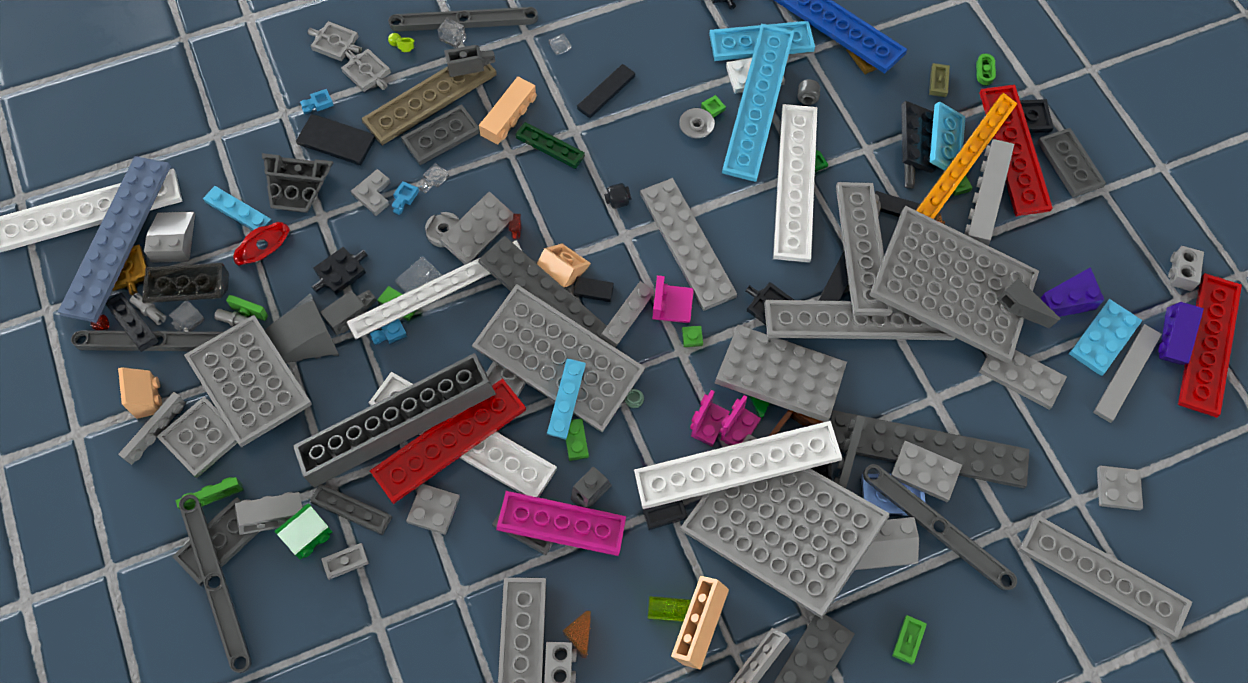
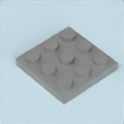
M205 396L156 436L196 478L237 444L236 439L219 411Z

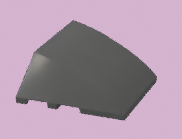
M262 153L271 209L308 213L334 162L317 159L310 161L283 158L280 155Z
M311 293L265 330L285 363L302 361L303 359L313 357L318 359L321 356L328 355L339 356Z

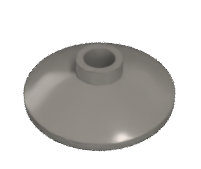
M692 108L685 111L680 117L679 122L682 132L691 138L708 136L713 131L715 124L713 116L708 111L700 108Z

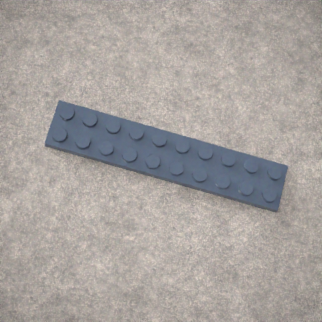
M134 156L58 310L61 316L97 323L171 168L168 162Z

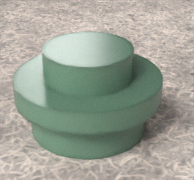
M631 389L625 398V403L630 408H638L644 402L643 393L637 389Z

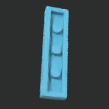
M216 186L203 198L205 203L252 231L258 227L273 224L271 218Z
M567 358L547 435L567 439L586 363Z

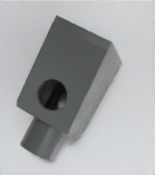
M592 467L573 486L571 500L577 506L591 508L612 485L595 467Z

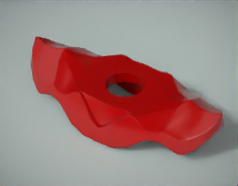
M275 222L271 225L254 229L235 250L233 257L235 264H250L268 257L282 245L290 228L282 222ZM265 240L268 246L266 249L261 250L257 247V242Z

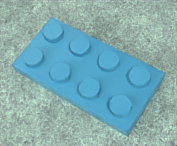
M940 101L934 106L930 163L945 171L963 147L965 116Z
M1109 299L1072 348L1069 355L1100 376H1103L1142 320Z

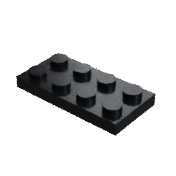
M905 101L901 104L902 163L933 173L936 170V166L930 163L934 112Z

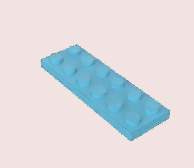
M808 21L768 24L794 31L789 54L815 51V44ZM761 25L710 30L709 36L714 61L752 58Z

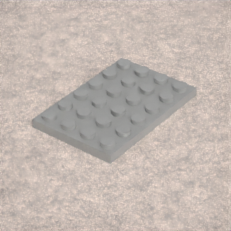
M255 315L184 354L240 447L245 446L312 405Z
M737 325L716 377L715 384L814 419L828 422L847 362L779 338H767V334Z

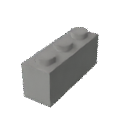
M287 492L279 496H265L257 500H243L240 503H235L239 535L279 528L302 509L299 492Z

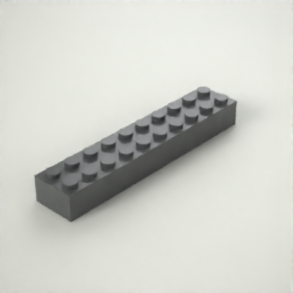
M473 353L293 445L303 477L315 488L496 395L477 355Z

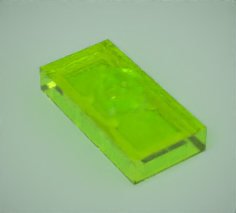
M649 596L648 619L684 622L691 600Z

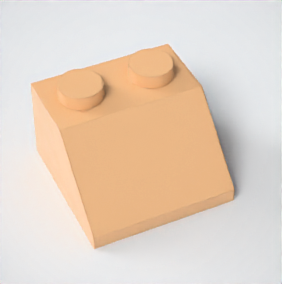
M564 244L544 248L537 262L538 266L564 288L573 285L577 277H580L591 264Z
M118 368L122 405L136 419L154 415L162 406V399L158 394V388H160L158 377H155L148 370Z

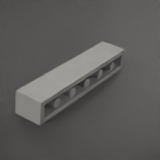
M994 139L990 146L987 145L984 156H987V160L982 162L980 169L983 172V176H979L976 185L979 188V192H975L972 203H975V208L970 210L968 219H971V223L966 225L964 232L965 235L989 246L1014 148L1013 143Z

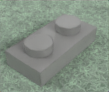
M362 543L322 558V563L329 580L369 564Z

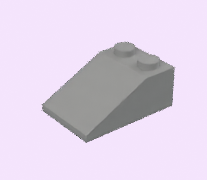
M195 212L157 213L146 235L144 248L145 254L152 263L185 262L190 260Z

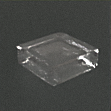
M564 33L549 39V44L556 55L571 50V44Z

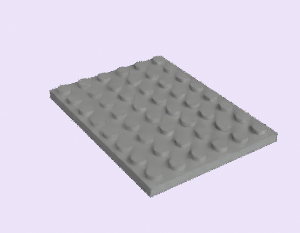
M905 206L869 295L1009 363L1012 360L1024 318L1010 313L996 298L1018 278L1033 291L1039 270Z
M748 434L743 442L755 440L757 438ZM809 468L704 494L680 529L823 619L889 518V513Z

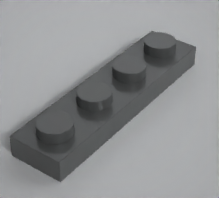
M857 415L854 420H850L848 431H851L849 439H845L843 444V450L846 451L844 458L838 462L839 476H835L833 481L844 488L847 487L865 417Z

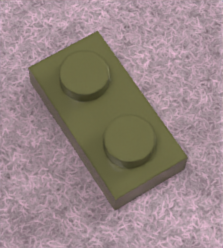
M932 64L929 95L947 97L949 65Z

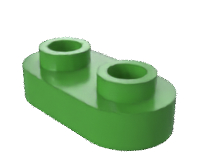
M981 54L976 62L977 80L980 84L990 85L996 77L995 58L990 54Z

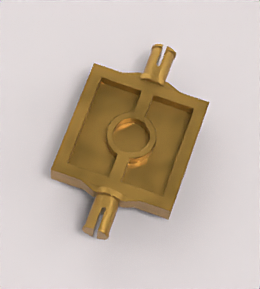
M140 245L132 247L112 289L113 291L128 287L129 294L134 295V293H138L135 284L151 278Z

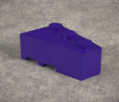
M1091 267L1045 292L1040 298L1059 317L1096 310L1104 301Z
M1179 302L1166 308L1162 341L1158 349L1160 353L1159 359L1179 365L1190 362L1204 308L1184 302Z

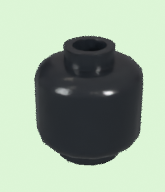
M623 183L609 186L607 193L604 194L606 204H610L613 209L627 206L629 200H632L629 187H625Z

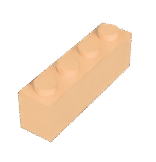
M517 77L479 124L480 136L497 145L501 140H504L507 137L508 131L517 124L519 117L525 114L529 104L535 101L537 96L535 85Z
M703 576L699 578L671 655L682 665L699 670L702 668L729 591L719 580Z

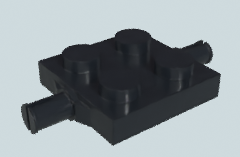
M344 247L340 248L313 267L320 281L311 287L316 293L323 287H327L337 295L366 274L365 269L359 262L368 256L367 253L362 250L354 256Z
M771 282L760 291H757L751 285L745 291L754 297L753 302L747 308V312L765 325L764 303L766 300H794Z

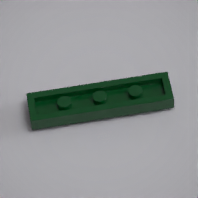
M526 122L515 134L516 139L574 169L577 168L585 157V152Z

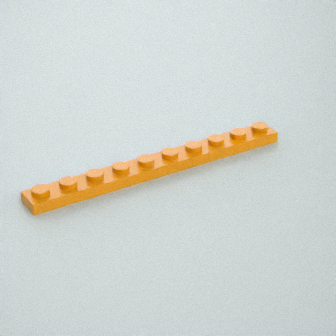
M1005 93L1000 95L916 211L932 219L935 218L1015 108L1017 103Z

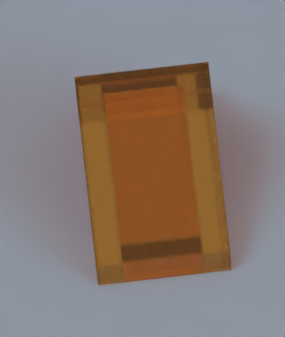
M585 611L563 630L565 637L577 649L582 658H587L591 611Z

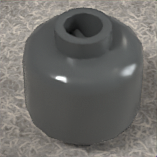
M812 79L803 80L798 86V100L807 106L817 103L820 98L821 87L819 83Z

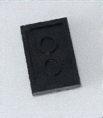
M1047 99L1020 100L1029 132H1052L1054 127Z

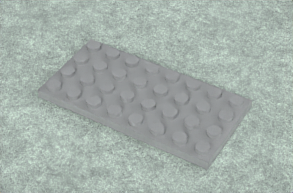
M518 284L515 285L472 345V348L553 401H556L567 358L586 363L573 414L602 433L646 368Z

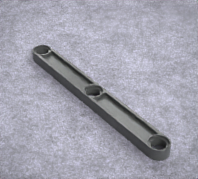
M533 7L407 13L394 14L389 17L388 22L390 29L397 32L530 25L538 21V12ZM530 13L535 15L533 18L526 17ZM462 17L468 18V20L464 22L460 21L459 19ZM394 21H400V22H401V23L398 24V25H393V24H392Z
M81 330L75 332L71 337L72 344L79 350L140 351L125 331ZM152 331L156 338L163 337V342L159 345H153L144 351H191L223 332ZM80 337H86L84 343L77 344V340Z
M876 464L869 465L864 469L863 477L867 483L908 516L915 517V521L994 585L1001 590H1011L1016 587L1017 578L1013 572ZM869 469H875L878 472L877 479L873 480L868 477ZM936 521L943 523V532L935 531L934 523ZM1003 575H1008L1011 578L1010 586L1006 587L1002 584L1001 578Z
M185 495L179 502L180 511L229 666L236 673H245L251 667V658L201 502L194 495ZM189 499L195 500V507L191 510H186L184 507L185 502ZM215 576L219 577L221 580L220 585L216 588H211L209 586L210 579ZM239 657L246 659L247 663L243 669L235 667V660Z

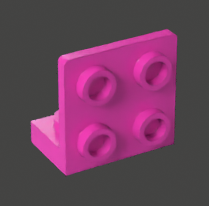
M657 275L652 319L690 323L693 288L668 286V284L664 283L665 276Z
M713 390L710 391L709 395L705 394L703 396L699 412H695L690 427L692 429L691 437L712 447L723 426L721 425L722 421L730 413V411L712 403L715 393Z
M745 395L741 400L737 399L735 401L731 414H727L721 424L723 426L720 429L722 433L720 440L730 446L742 443L748 434L752 435L761 421L760 417L745 409L747 396Z

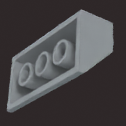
M915 517L887 520L855 570L918 564L919 535Z

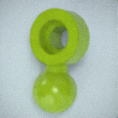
M391 33L388 37L389 44L394 47L397 46L402 52H410L411 49L415 48L414 39L401 38L398 33Z

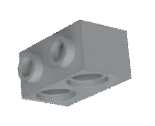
M1181 246L1176 252H1173L1170 259L1172 268L1168 274L1170 286L1193 291L1200 284L1203 251Z
M546 642L544 683H558L554 680V677L559 672H563L567 676L566 680L562 683H576V671H572V662H576L577 649H573L572 643ZM558 651H565L567 657L564 660L556 659L555 655Z

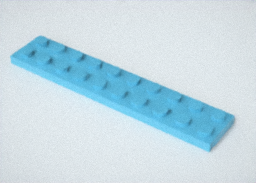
M761 23L722 174L754 182L757 181L794 31Z

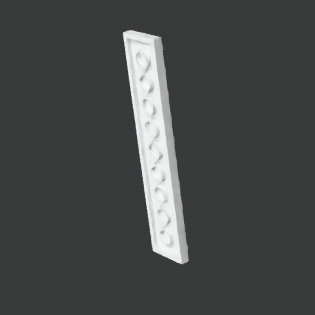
M782 105L773 259L809 263L811 261L817 107Z
M174 169L169 170L151 210L183 202ZM121 183L0 216V253L101 225Z
M391 372L369 401V405L372 406L413 384ZM497 432L459 457L520 494L538 498L557 470V466Z
M831 421L635 469L634 472L642 507L646 509L841 461L842 455Z

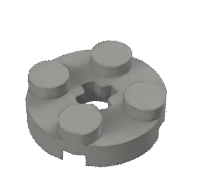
M441 212V215L431 216L425 225L428 241L437 247H445L439 240L447 232H441L440 228L444 229L447 227L449 231L459 221V218L449 212Z

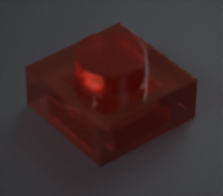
M513 214V221H509V232H512L513 239H520L521 214Z

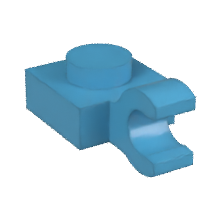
M327 89L310 94L311 99L300 102L304 114L310 113L314 108L320 111L334 106Z
M402 181L393 194L394 199H396L392 204V207L395 208L393 210L394 213L400 215L405 203L411 205L419 193L418 187Z
M399 319L381 327L382 330L370 333L374 345L388 340L389 344L407 337Z

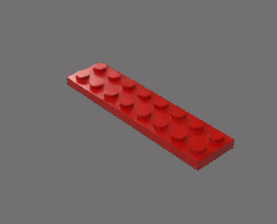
M1008 85L981 89L979 93L985 114L989 112L1003 93L1017 103L993 137L994 140L1014 144L1005 182L1015 216L1050 212L1053 207L1016 86Z
M1206 273L1201 276L1196 306L1204 308L1190 362L1185 364L1178 401L1179 406L1216 418L1220 416L1242 288L1241 284Z
M503 378L492 385L496 395L433 426L370 470L393 504L526 411L524 404Z

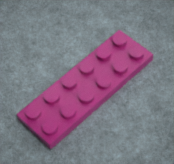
M506 491L496 530L619 556L626 516Z

